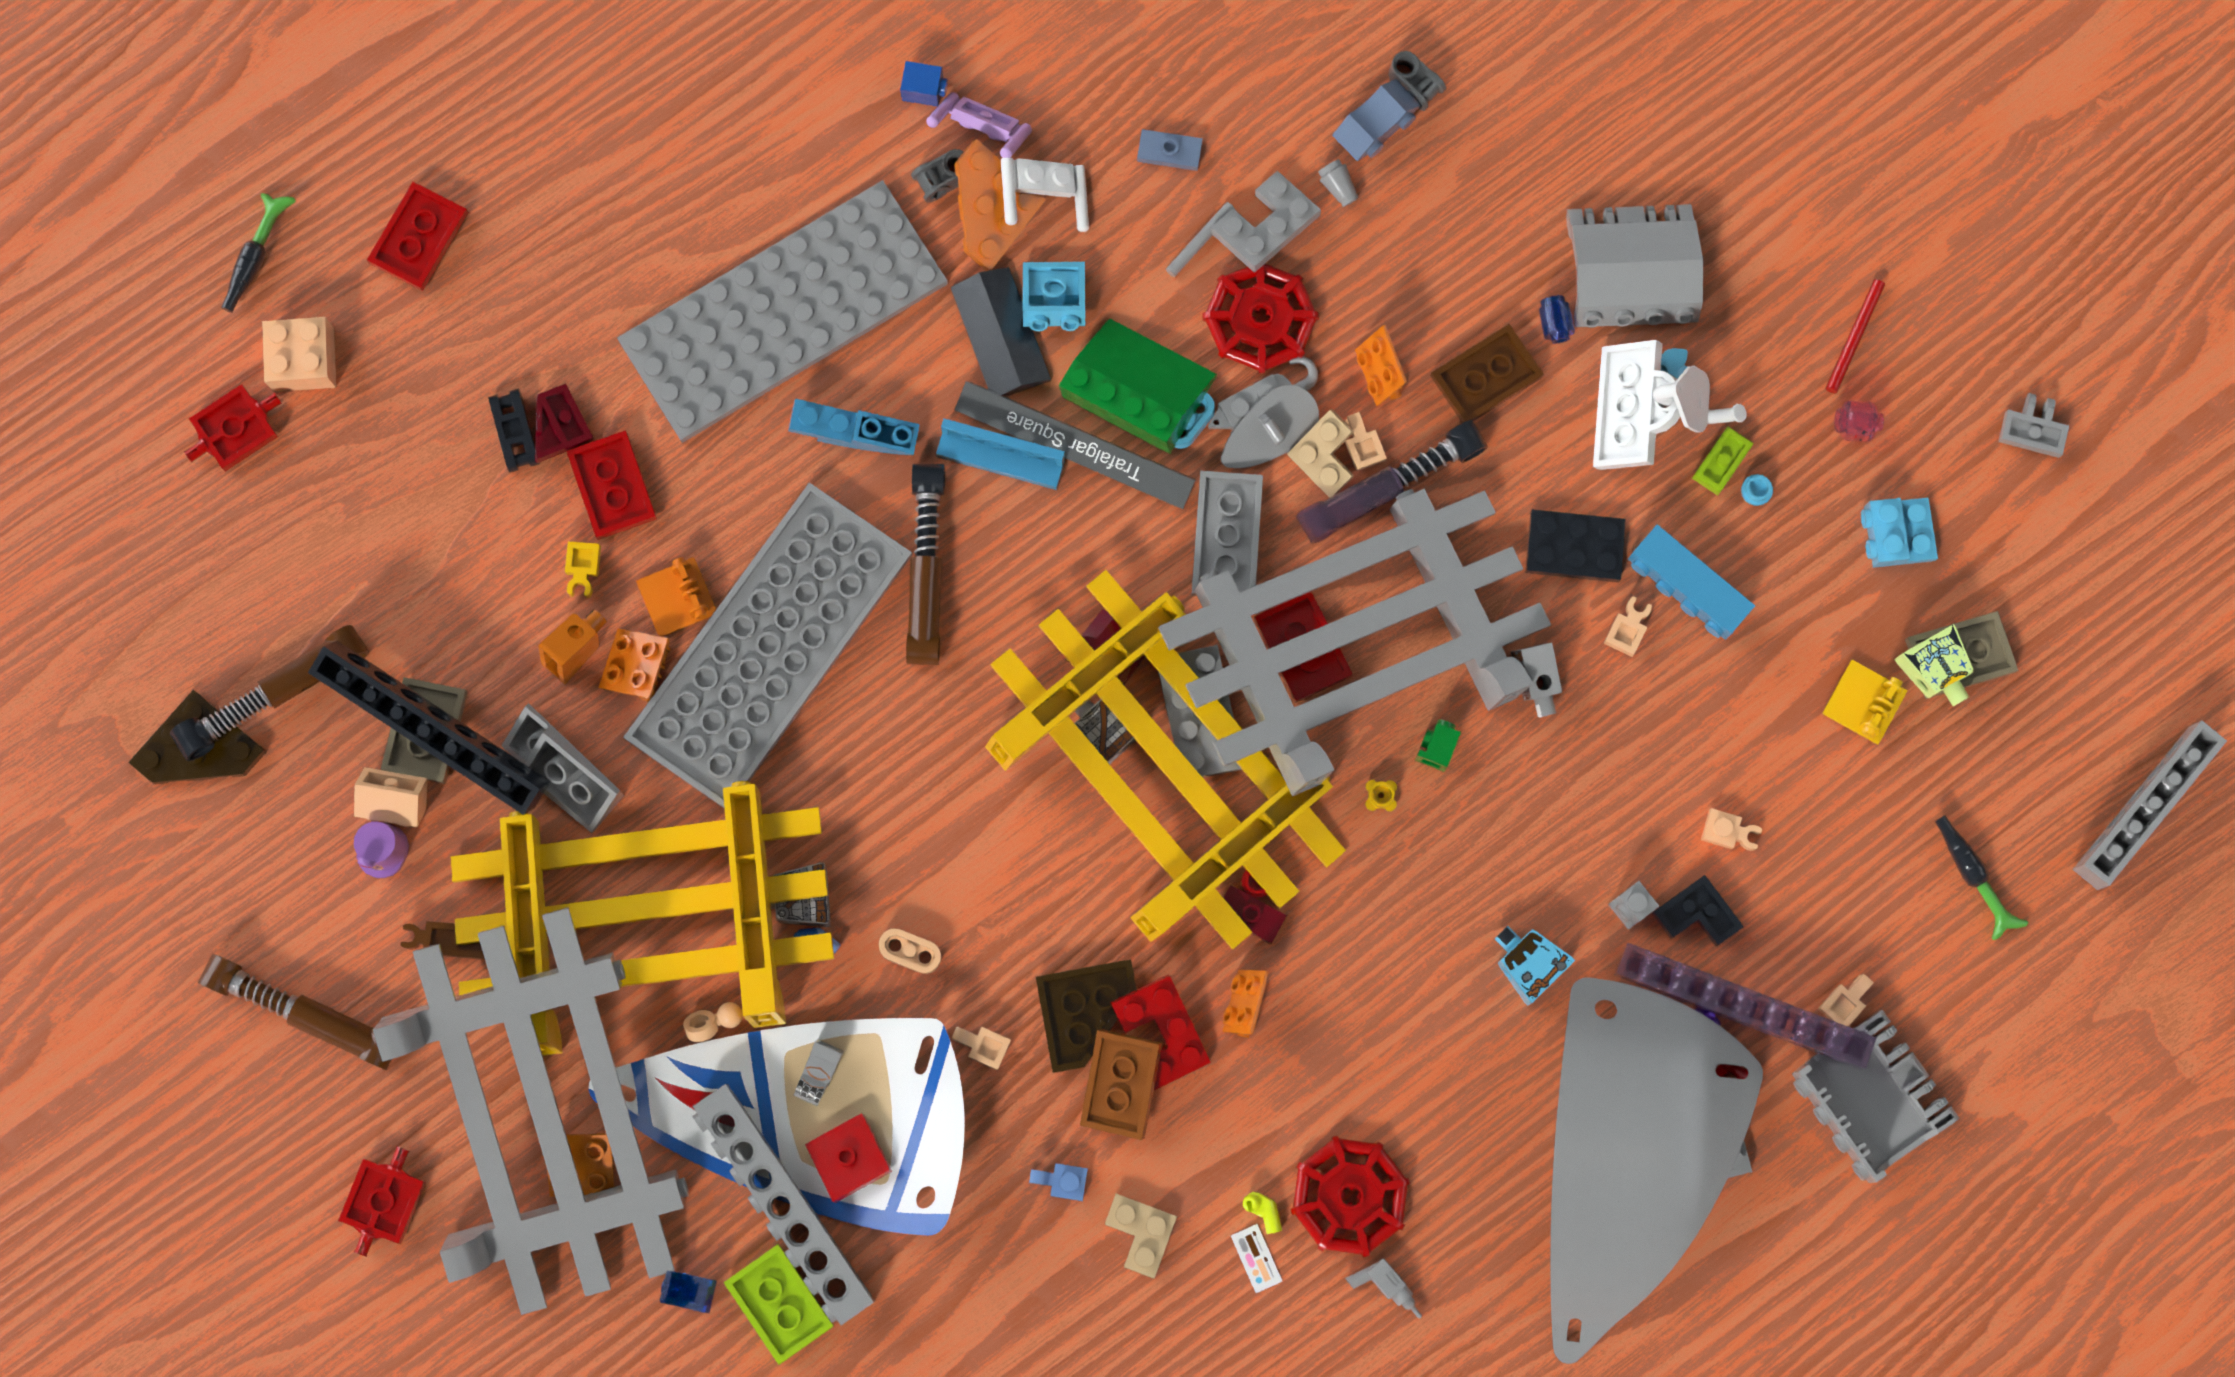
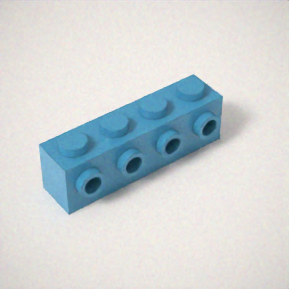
M1659 525L1652 529L1628 558L1632 562V568L1643 577L1649 576L1657 583L1655 586L1662 594L1667 597L1672 595L1681 603L1680 607L1686 614L1691 617L1697 616L1705 623L1706 630L1717 638L1721 636L1726 640L1755 607L1752 602Z

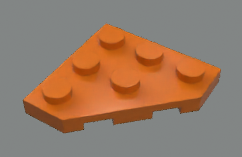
M975 139L955 162V173L958 176L960 194L958 195L960 220L963 222L964 252L984 270L989 271L994 268L1046 199L1039 194L1015 192L1018 221L1015 225L1006 224L1001 160L980 141Z

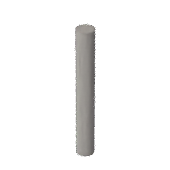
M1226 202L1169 264L1166 271L1172 277H1175L1213 236L1211 234V227L1234 208L1229 202Z

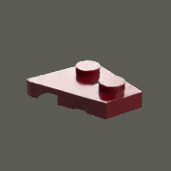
M566 383L537 394L536 463L592 442L593 436Z

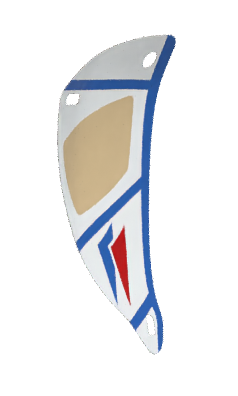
M859 1019L778 1027L681 1047L616 1068L620 1084L632 1088L636 1092V1097L632 1102L626 1101L633 1127L671 1151L720 1176L736 1182L729 1171L733 1168L727 1157L721 1159L711 1145L715 1141L714 1137L708 1129L703 1132L692 1116L697 1113L693 1108L694 1105L723 1085L728 1084L815 1213L872 1229L926 1236L937 1234L948 1222L962 1166L965 1115L963 1091L955 1053L945 1026L937 1019ZM926 1036H932L934 1046L927 1070L923 1074H917L915 1072V1063L922 1040ZM818 1039L843 1050L844 1053L819 1105L815 1106L795 1097L794 1092L813 1045ZM590 1080L589 1093L592 1099L597 1103L593 1086ZM863 1113L892 1172L834 1203L805 1144ZM730 1115L722 1116L718 1120L719 1131L723 1134H729L733 1131L735 1127L734 1119ZM748 1142L740 1143L736 1148L737 1157L741 1161H748L753 1155L751 1144ZM766 1169L758 1170L754 1176L755 1184L760 1188H767L772 1181L770 1172ZM931 1186L935 1190V1200L931 1206L922 1209L917 1205V1195L922 1188ZM779 1196L776 1198L777 1200L790 1204L789 1200L786 1197Z

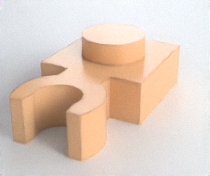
M1634 596L1626 604L1627 617L1618 613L1604 641V644L1631 657L1635 654L1647 629L1646 626L1639 622L1644 620L1652 609V605L1647 604L1643 612L1635 611L1634 603L1637 598Z
M1711 808L1708 812L1701 840L1729 849H1733L1737 841L1744 849L1754 851L1758 848V845L1749 842L1747 835L1748 833L1759 835L1762 833V828L1756 825H1749L1745 828L1741 827L1742 817Z

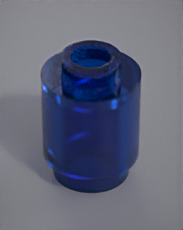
M1563 295L1542 299L1540 301L1539 315L1544 339L1551 340L1552 344L1569 341L1570 336L1575 333L1569 303L1565 301Z

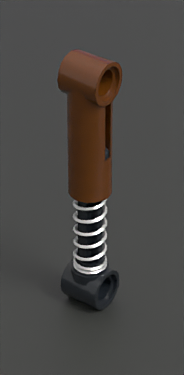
M913 464L912 495L917 497L918 506L915 510L918 513V517L915 518V521L918 523V527L915 529L917 538L914 540L917 545V549L914 551L916 556L910 558L909 624L906 642L907 664L939 665L942 559L936 557V549L939 548L936 546V539L939 538L936 535V528L939 527L937 524V517L940 516L937 513V507L940 506L939 498L945 492V464Z

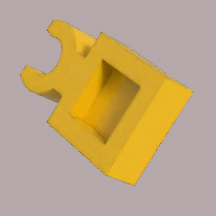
M568 541L565 573L566 575H573V579L567 585V593L570 597H574V591L577 586L583 585L585 586L584 596L591 598L593 588L589 582V577H598L601 554L600 544Z

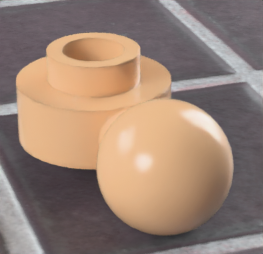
M727 1002L719 1007L716 1014L707 1010L690 1014L684 1020L683 1027L689 1040L705 1042L716 1034L718 1026L722 1025L726 1028L738 1026L742 1021L743 1012L736 1003Z

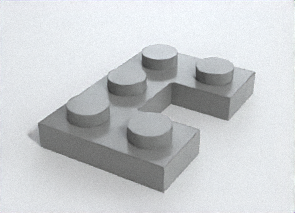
M1278 171L1255 189V196L1273 211L1257 227L1252 226L1234 208L1211 227V234L1254 273L1321 215V209Z

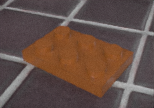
M1104 1029L1097 1030L1080 1126L1134 1139H1145L1163 1043Z

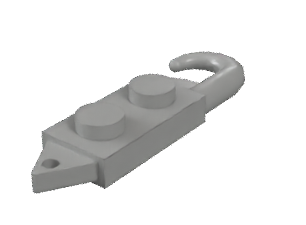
M1304 356L1290 360V364H1303L1308 369V376L1294 385L1309 391L1318 380V370L1315 363ZM1271 374L1219 402L1218 410L1210 421L1208 429H1231L1233 431L1240 420L1264 395L1275 387L1292 385L1291 382L1283 375ZM1218 421L1219 424L1215 425L1213 422Z

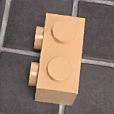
M364 767L355 783L354 816L366 818L370 821L395 823L404 827H418L427 807V778Z

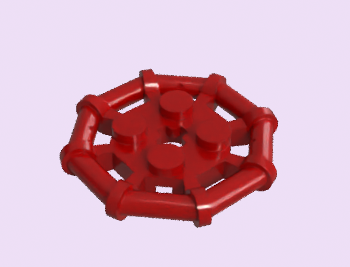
M1264 264L1255 273L1249 267H1245L1228 275L1221 274L1217 278L1218 284L1206 312L1202 314V320L1207 323L1219 350L1218 356L1222 359L1227 358L1258 370V373H1265V370L1294 358H1302L1305 355L1304 349L1315 322L1319 320V312L1315 310L1302 282L1304 278L1300 274L1293 275L1268 264ZM1256 277V284H1253V287L1246 290L1245 288L1240 290L1236 285ZM1267 277L1285 284V286L1281 290L1264 283V278ZM1294 292L1302 310H1293L1288 302L1287 296ZM1227 293L1235 297L1229 311L1220 310ZM1261 309H1265L1269 320L1262 321V323L1257 322L1256 317L1252 316V313H1259ZM1293 320L1302 322L1295 340L1288 335ZM1229 321L1231 325V330L1235 335L1229 341L1220 322ZM1242 342L1258 348L1257 356L1236 349V347ZM1279 342H1283L1287 347L1266 357V348L1274 347Z
M1338 1135L1333 1136L1330 1142L1304 1162H1298L1296 1166L1298 1172L1293 1208L1290 1210L1291 1214H1295L1317 1243V1249L1323 1252L1325 1249L1360 1254L1363 1258L1368 1257L1372 1250L1398 1230L1402 1231L1405 1224H1403L1410 1180L1399 1170L1384 1150V1144L1379 1141L1377 1143L1341 1139ZM1344 1152L1368 1155L1364 1165L1345 1162ZM1335 1155L1338 1165L1324 1175L1315 1170ZM1376 1161L1391 1181L1385 1184L1380 1181L1371 1169ZM1311 1178L1319 1181L1317 1202L1307 1203L1309 1181ZM1346 1187L1349 1190H1354L1355 1188L1358 1190L1359 1194L1356 1196L1358 1203L1356 1205H1353L1351 1202L1345 1204L1342 1201V1198L1345 1196L1343 1190ZM1394 1190L1391 1214L1382 1211L1383 1197L1385 1191ZM1319 1208L1328 1220L1330 1226L1325 1232L1310 1214V1211ZM1378 1217L1386 1223L1367 1238L1364 1232V1228ZM1337 1228L1356 1230L1357 1241L1335 1238L1333 1236Z

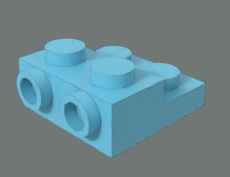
M1023 262V327H1030L1034 331H1044L1048 326H1061L1063 330L1074 331L1079 326H1085V262Z
M1929 498L1869 501L1864 506V510L1861 511V523L1864 529L1867 528L1869 540L1866 541L1865 545L1866 555L1868 559H1872L1873 568L1932 562L1938 559Z

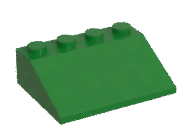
M1109 318L1077 355L1058 386L1064 399L1171 454L1176 442L1180 439L1217 374Z

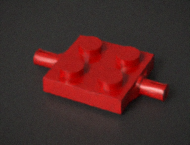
M242 384L189 418L197 431L200 442L184 451L185 455L193 462L208 452L215 457L221 468L226 472L278 437L269 424L266 413L282 404L281 400L274 392L261 402H258L251 397Z
M396 1146L390 1165L378 1164L367 1159L362 1160L338 1219L339 1222L353 1226L361 1233V1237L354 1250L355 1253L367 1257L374 1238H384L397 1244H402L426 1184L425 1181L410 1176L402 1169L410 1152L409 1150Z

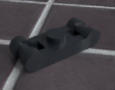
M519 388L509 391L510 394L499 397L496 394L488 397L509 473L518 471L519 467L530 464V467L540 464L535 461V444ZM513 406L515 412L503 414V409ZM524 445L525 452L515 455L513 447Z

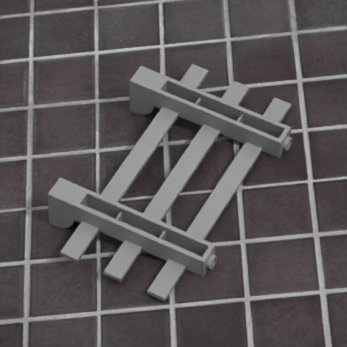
M1413 489L1407 490L1396 496L1397 501L1389 509L1398 527L1240 593L1229 570L1222 573L1214 570L1200 578L1201 581L1194 591L1203 608L1160 625L1158 628L1168 650L1177 648L1212 632L1215 633L1230 666L1185 685L1196 708L1239 690H1242L1257 724L1213 743L1223 766L1270 748L1293 797L1322 784L1334 771V767L1322 747L1318 743L1310 741L1306 733L1310 729L1464 663L1488 711L1517 699L1533 684L1523 665L1516 658L1507 657L1503 646L1551 626L1541 603L1490 623L1475 593V590L1523 570L1513 546L1463 567L1447 536L1451 532L1496 513L1485 491L1435 511L1425 489L1415 493ZM1410 550L1425 581L1424 584L1268 650L1266 649L1251 616ZM1434 607L1438 608L1453 640L1297 707L1293 706L1279 673Z
M569 907L542 915L557 968L520 978L505 927H496L478 933L493 986L455 997L440 944L414 950V959L428 1004L384 1016L373 1029L382 1062L411 1053L428 1043L440 1042L493 1222L448 1234L440 1250L442 1262L448 1281L451 1283L479 1273L489 1267L491 1263L505 1259L521 1315L547 1308V1302L532 1256V1251L569 1241L585 1297L611 1289L595 1233L633 1223L649 1278L675 1271L659 1215L683 1209L685 1197H689L686 1180L684 1177L679 1179L677 1169L651 1177L647 1176L595 996L620 990L621 980L626 979L624 967L621 960L615 961L613 952L584 960ZM567 1004L570 1008L621 1181L620 1186L588 1195L583 1194L531 1018V1014ZM503 1022L557 1200L556 1204L521 1214L466 1034L467 1032Z

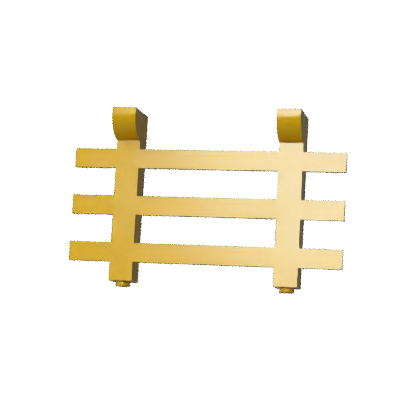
M1105 570L1086 587L1122 629L1094 651L1059 609L1047 617L1038 626L1074 667L1047 691L1011 648L992 662L990 666L1026 708L998 730L988 741L985 748L1006 771L1042 738L1049 734L1173 879V882L1130 917L1142 933L1152 942L1196 906L1233 950L1252 931L1215 889L1243 865L1279 909L1285 905L1299 890L1263 847L1288 825L1294 829L1326 868L1346 851L1309 808L1333 787L1329 782L1330 777L1328 776L1322 784L1292 797L1283 776L1262 751L1238 760L1236 763L1268 799L1243 822H1240L1117 678L1120 673L1144 654L1217 740L1243 730L1218 700L1196 708L1185 685L1199 678L1174 649L1168 650L1158 628L1160 625L1186 615L1183 604L1175 596L1171 597L1165 592L1144 611H1141L1108 571ZM1095 694L1100 697L1221 839L1195 863L1190 860L1069 718L1072 713Z
M738 781L732 783L731 787L723 788L726 820L541 844L539 821L528 812L523 815L518 811L511 812L509 817L500 818L502 850L451 856L452 882L454 883L504 876L506 912L455 919L456 944L480 942L479 932L504 926L519 977L523 978L550 970L547 930L542 917L546 913L569 907L576 930L733 909L737 945L621 960L626 979L621 980V987L739 972L743 1017L754 1028L786 1024L784 1000L779 981L777 980L776 967L834 959L831 932L774 940L771 903L828 896L826 871L824 869L768 877L765 841L822 834L820 809L816 807L762 815L761 795L757 786L749 781ZM728 846L731 882L545 907L543 871ZM491 978L459 982V995L493 986ZM553 1009L531 1014L542 1055L563 1053L559 1023Z

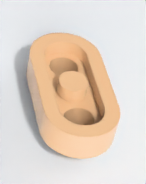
M900 929L887 930L880 937L879 950L885 959L922 974L934 972L941 963V952L937 945L931 941ZM894 940H898L902 944L901 949L897 952L890 950V943ZM923 952L931 954L929 963L924 964L920 962L919 957Z

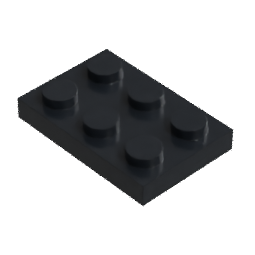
M1532 509L1529 520L1525 573L1619 583L1622 572L1626 519Z

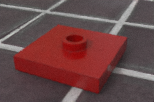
M863 1113L805 1144L834 1203L892 1172Z

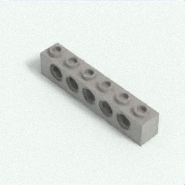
M2202 720L2189 726L2072 870L2097 890L2110 886L2227 740Z

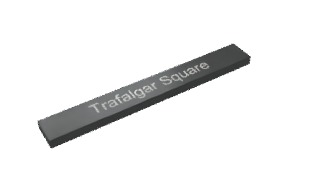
M970 381L965 382L954 409L1022 440L1065 451L1066 459L1181 509H1184L1196 479Z

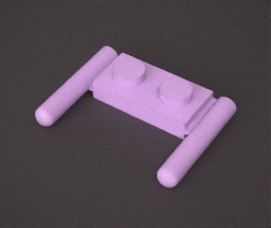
M954 92L949 93L926 120L929 127L935 128L949 113L951 114L950 119L959 122L961 126L986 133L993 140L1007 142L1000 150L1002 158H1011L1032 132L1029 124L1019 125L1018 119L964 96L960 100L958 94Z

